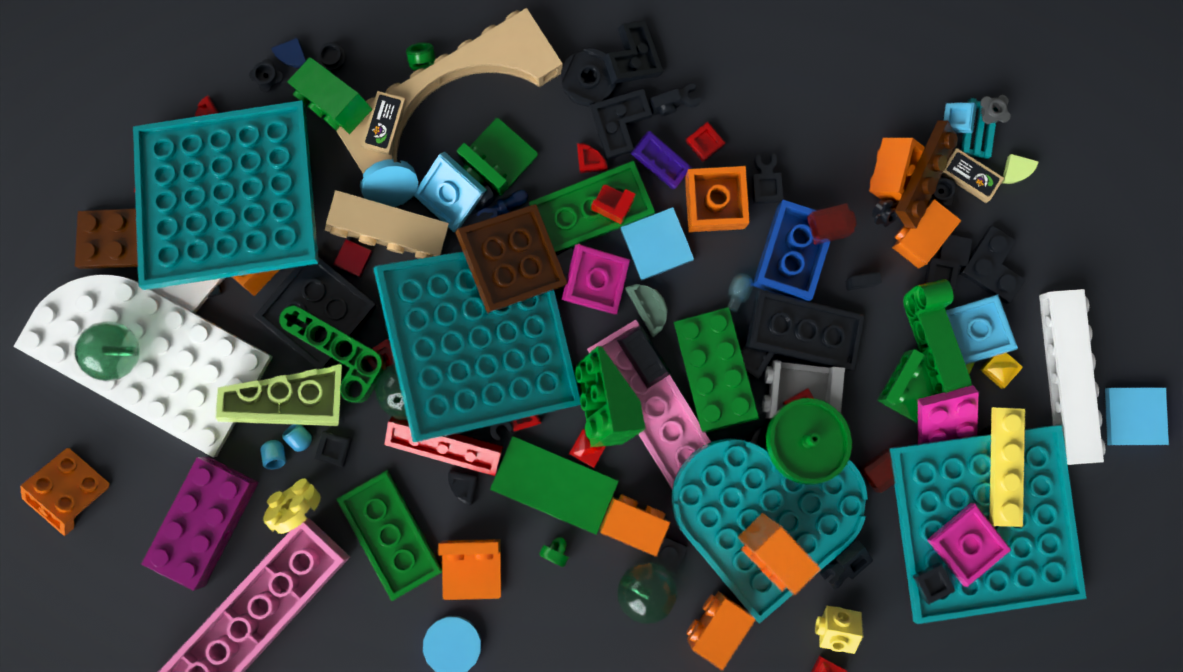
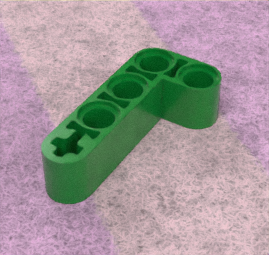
M946 279L915 286L905 294L903 299L905 312L919 351L924 354L923 362L935 394L948 393L972 386L967 367L945 307L950 305L954 298L952 286Z
M289 306L281 312L279 318L283 329L350 368L340 386V393L345 400L362 403L371 396L386 369V360L381 354L299 307ZM296 316L299 320L309 325L306 329L298 326L291 321L292 317ZM320 328H325L327 337L323 342L318 343L315 339L316 331ZM350 342L352 353L347 357H342L340 347L342 344ZM374 356L378 361L377 368L372 372H368L365 369V361L369 357ZM359 381L362 385V393L354 398L350 394V386L354 382Z

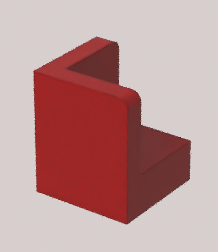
M605 184L601 188L596 200H593L591 210L622 225L636 194L627 189L622 193Z

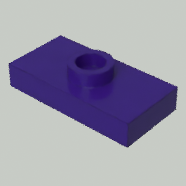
M651 131L646 132L630 153L671 189H676L686 176L688 169L692 168Z

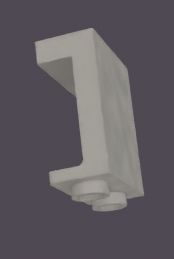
M777 360L771 362V367L767 366L765 371V383L769 384L768 395H764L762 401V412H766V419H772L775 413L784 406L783 401L806 388H809L814 399L827 402L841 413L845 368L783 363Z

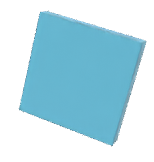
M446 152L439 154L425 175L414 196L441 221L449 223L448 227L455 232L465 222L486 192V189Z
M673 207L621 227V232L641 281L694 260Z
M998 295L946 310L965 365L1017 350L1018 346Z
M1105 388L1107 445H1169L1166 388Z

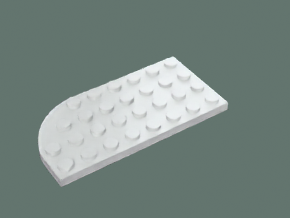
M114 275L87 276L70 281L55 289L35 308L14 345L15 348L211 457L218 456L236 422L217 421L216 404L218 388L255 380L260 381L273 358L270 354L153 290H142L137 281Z

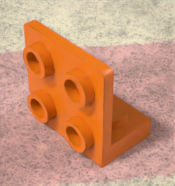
M66 448L20 487L22 499L61 534L66 536L74 529V518L104 493L110 484L70 448Z
M500 539L444 540L439 543V555H442L444 600L499 599L501 597Z

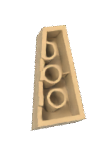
M335 190L325 231L339 237L347 238L348 236L359 239V242L375 246L380 244L387 246V250L404 254V251L415 253V258L421 259L440 256L449 223Z

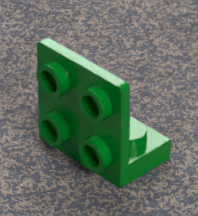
M496 118L470 147L463 143L457 150L460 160L473 169L501 196L538 157V153L499 118Z
M913 349L904 352L877 401L918 424V399L936 394L922 361L924 354Z

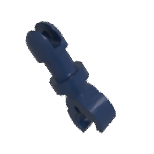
M518 190L511 194L512 196L503 201L502 199L496 201L497 204L495 206L480 210L476 216L483 212L488 214L492 212L493 215L490 218L509 213V210L519 207L527 202L528 194L524 190Z

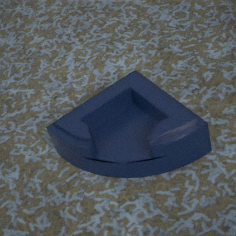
M297 38L271 48L275 56L286 65L300 68L307 61L300 41Z

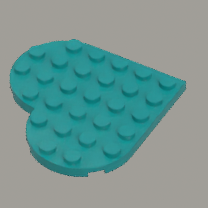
M721 439L697 449L682 464L675 478L672 490V508L679 528L759 624L790 598L793 593L788 588L781 591L741 550L744 544L737 537L764 513L787 532L818 565L819 571H821L845 550L859 534L866 518L864 512L866 499L868 500L864 479L850 460H848L844 469L833 479L819 484L805 485L791 481L782 475L772 463L766 450L741 439Z

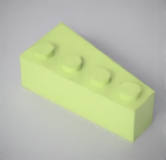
M342 364L292 375L276 376L260 381L255 380L219 387L217 390L216 419L218 422L338 426Z

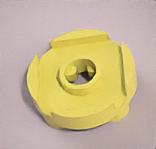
M305 478L298 480L284 492H275L267 500L269 507L264 514V523L271 531L274 532L275 529L278 533H286L295 529L308 519L304 514L310 508L315 511L320 502L319 492Z

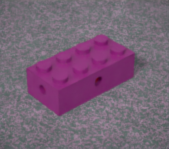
M197 457L141 565L193 591L205 587L259 482L210 457Z

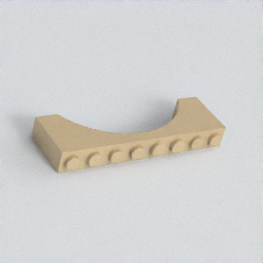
M527 8L510 13L506 17V21L497 26L491 25L487 27L478 38L473 41L472 39L464 41L458 46V50L449 55L443 54L439 56L430 67L416 70L410 75V79L402 84L395 83L386 90L387 94L405 98L407 101L391 155L361 146L371 112L350 135L341 127L337 130V133L363 174L366 169L377 162L393 159L394 162H397L399 141L408 119L426 97L448 82L478 73H503L523 78L540 87L561 74L563 67L561 60ZM375 97L366 101L371 108L373 107Z

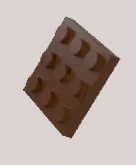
M536 204L468 225L455 231L487 313L567 285Z

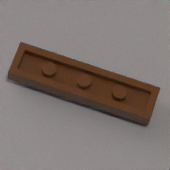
M948 120L937 121L895 210L906 228H917L925 214L932 194L936 191L942 172L947 167L949 157L957 145V134Z

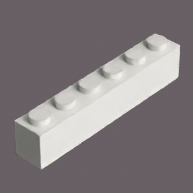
M1084 289L1053 291L1039 295L1053 425H1062L1067 465L1104 462L1103 455L1106 448L1103 439H1101L1100 432L1102 415L1097 405L1099 387L1094 379L1096 360L1091 352L1090 343L1093 333L1091 326L1088 324L1087 316L1089 300L1085 296Z

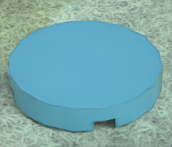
M393 159L377 162L366 169L362 182L360 181V188L364 199L396 207L413 197L419 182L414 168L405 161L399 163L394 162Z
M446 616L437 620L427 630L423 639V654L426 662L436 672H467L476 664L481 653L480 634L470 620L461 616Z

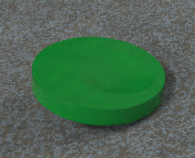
M803 398L786 404L775 413L767 429L766 445L772 463L782 475L796 483L813 485L833 479L844 469L851 455L852 438L847 422L836 408L822 400Z

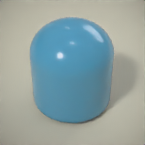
M292 424L282 435V439L297 452L306 450L312 443V435L303 425Z
M269 440L261 446L260 452L263 467L266 469H278L286 464L284 446L280 441Z

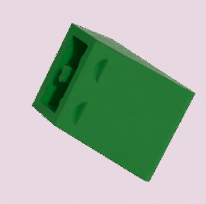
M597 346L576 365L575 377L577 382L580 383L581 389L580 405L582 410L585 411L586 417L585 433L587 438L590 439L591 447L622 445L646 429L641 402L603 347Z

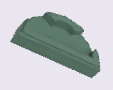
M635 284L625 287L653 338L662 330L666 322L668 309L664 298L656 289L645 285Z

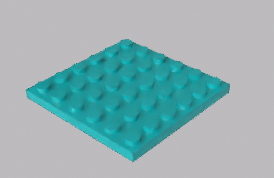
M302 100L133 126L138 283L142 290L319 263L306 106Z
M463 252L375 266L374 273L413 443L580 405L578 387L554 290L487 313Z
M1062 425L1025 429L1023 527L993 526L1010 547L1011 551L968 587L961 584L927 539L970 503L976 504L989 521L991 434L889 448L913 622L922 624L1087 599ZM936 563H941L955 592L931 604H927L912 575Z

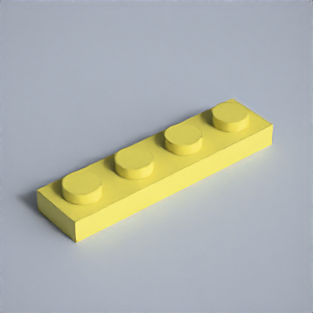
M992 408L989 522L992 526L1023 527L1025 409Z

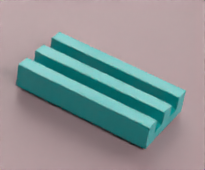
M971 98L968 100V103H975L979 109L974 150L970 149L972 133H963L961 151L969 156L989 159L992 155L996 123L987 124L983 151H981L985 124L981 115L982 106L980 105L981 101ZM996 107L993 108L995 112L998 111Z

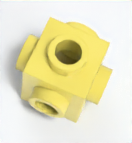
M826 606L822 617L818 616L815 626V633L819 634L820 647L855 654L863 637L861 612L841 607Z

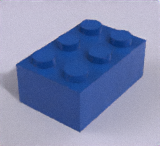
M782 200L776 208L752 286L805 301L812 300L838 217Z

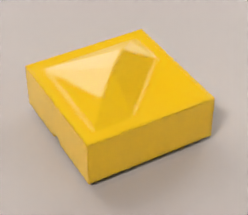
M1008 353L991 357L980 370L1003 389L1023 367Z

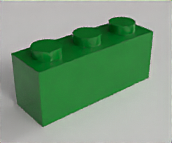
M311 57L287 81L295 89L292 95L297 100H302L305 106L310 103L308 107L318 117L322 118L325 115L324 120L336 131L341 127L350 135L373 110L358 92Z

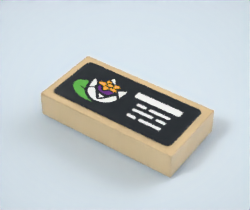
M377 91L372 107L373 110L371 111L361 143L363 148L391 155L407 102L405 98Z
M958 148L953 150L947 162V167L942 172L944 177L954 180L958 186L985 203L991 200L1004 179Z

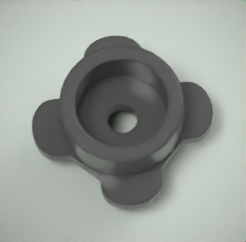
M1000 95L998 98H990L989 96L982 98L980 102L982 106V120L986 124L998 121L1002 123L1007 122L1011 117L1007 110L1009 99L1005 95ZM994 107L998 109L997 112L993 110Z

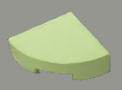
M1013 154L1009 155L1002 183L1012 184L1024 180L1034 172L1038 161Z

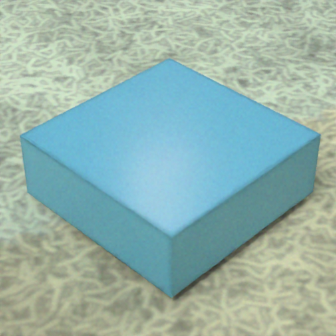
M946 103L944 120L949 121L955 133H973L977 106L975 103Z

